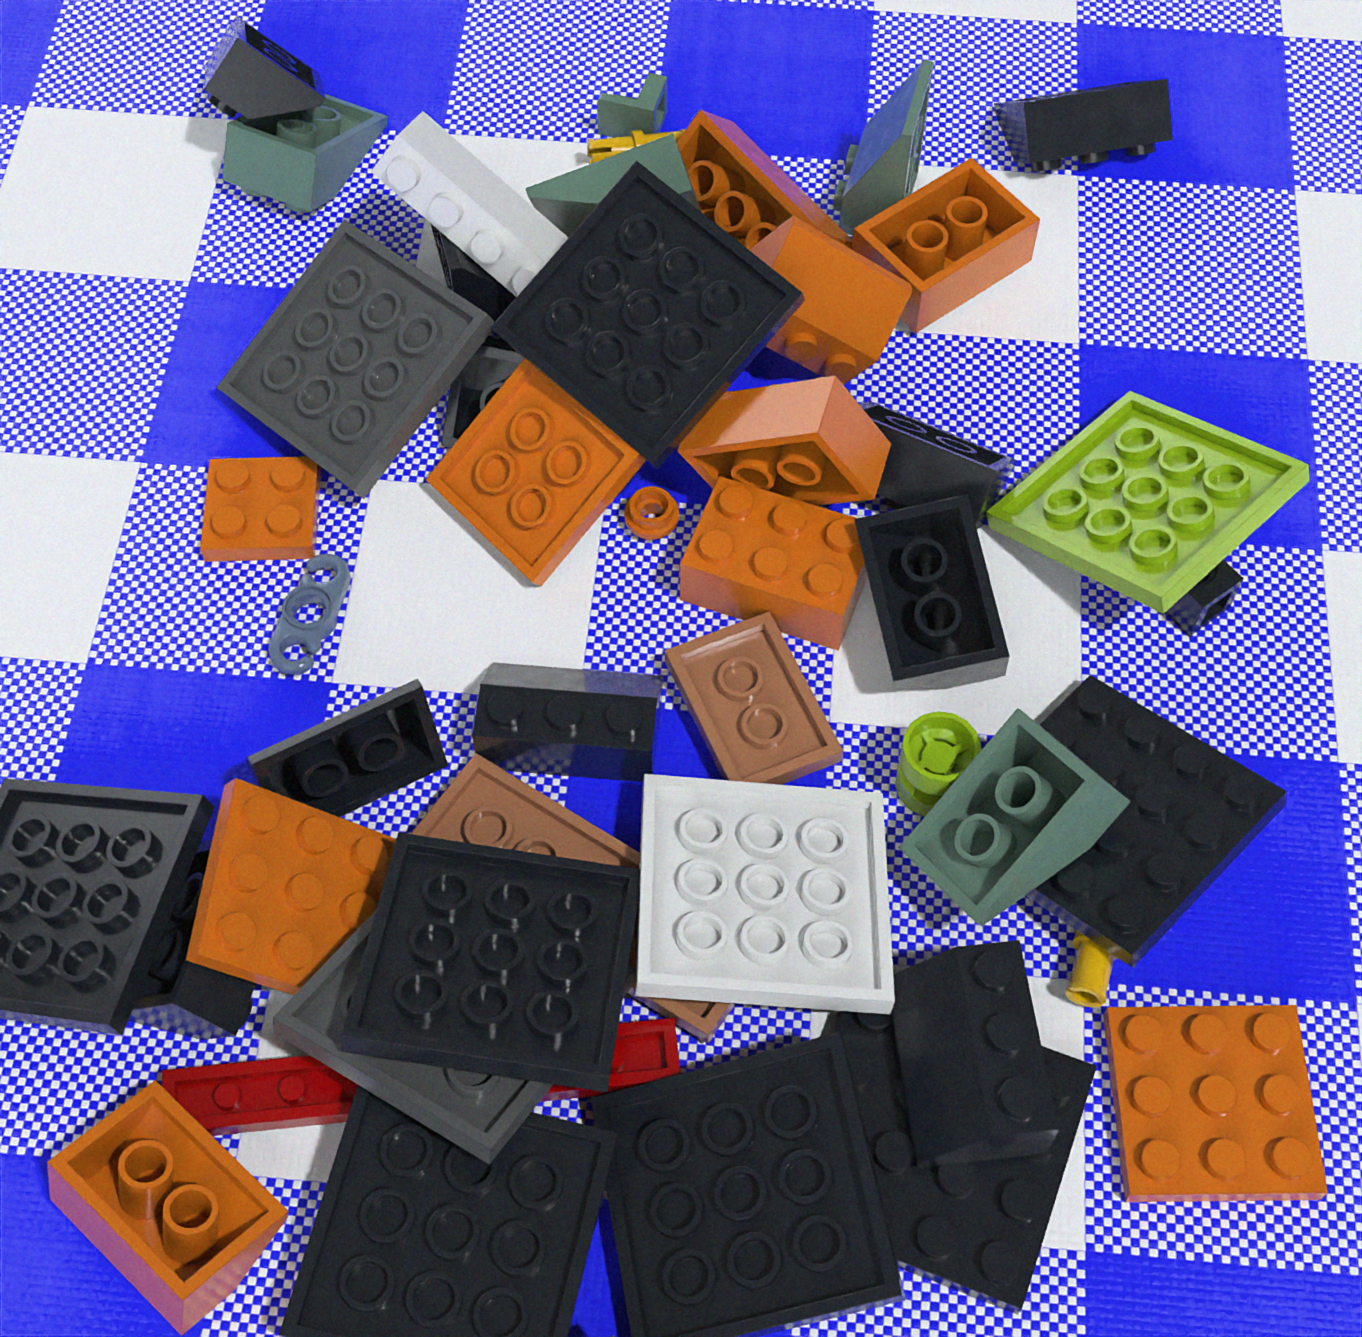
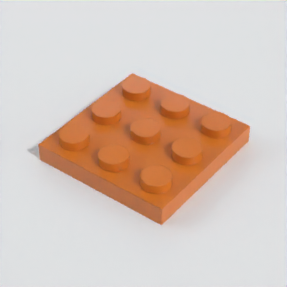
M524 358L425 480L532 583L542 586L646 460L640 453Z
M238 778L233 779L224 785L186 961L295 995L377 909L396 839Z
M1296 1005L1107 1007L1103 1020L1125 1202L1321 1200L1328 1193Z

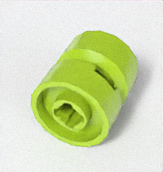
M937 711L923 714L911 722L903 737L895 787L899 799L909 810L925 817L981 751V742L977 731L967 720L954 713Z

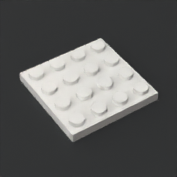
M644 774L641 807L640 895L637 921L635 996L877 1014L891 1013L895 1002L883 793Z

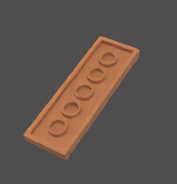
M477 753L473 755L411 833L419 836L639 869L640 853ZM638 910L629 959V965L635 968L637 949ZM635 982L627 992L666 1018H675L677 1025L709 1044L736 1004L635 996Z

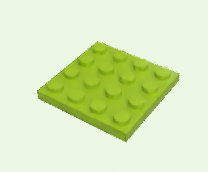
M1129 391L987 510L986 515L990 529L1164 614L1310 481L1309 464Z

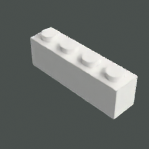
M424 111L397 135L371 170V173L516 297L568 239L562 231Z

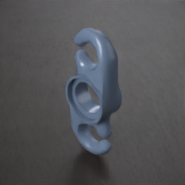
M328 553L316 555L308 560L306 568L310 572H316L326 567L333 568L336 571V576L332 580L325 583H316L312 575L306 573L300 578L299 587L289 592L284 599L282 614L271 638L268 650L272 665L284 674H303L313 668L314 660L311 656H304L296 661L287 660L283 652L288 647L295 644H304L310 654H316L320 650L321 640L327 638L336 628L337 616L351 581L347 562L337 555ZM315 603L322 605L326 609L323 617L313 623H301L295 619L296 612L306 604Z

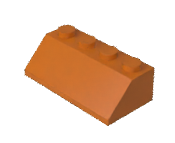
M701 109L698 111L678 140L677 145L704 215L748 250L793 215L852 249V239L733 121Z

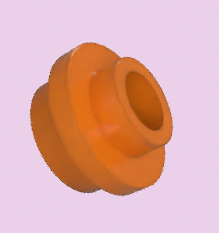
M656 486L643 487L637 490L626 503L624 509L625 523L628 529L640 538L648 540L660 539L672 533L678 525L679 507L666 490ZM648 514H656L659 517L646 518L644 516Z

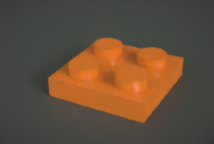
M307 456L209 459L200 546L204 561L293 560L315 557L321 466Z

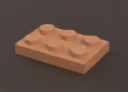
M770 611L665 650V663L723 780L783 785L842 761L843 749Z

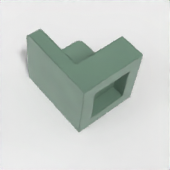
M648 72L638 99L617 94L601 93L597 100L598 135L612 138L630 136V131L642 130L643 134L660 133L668 113L667 76Z

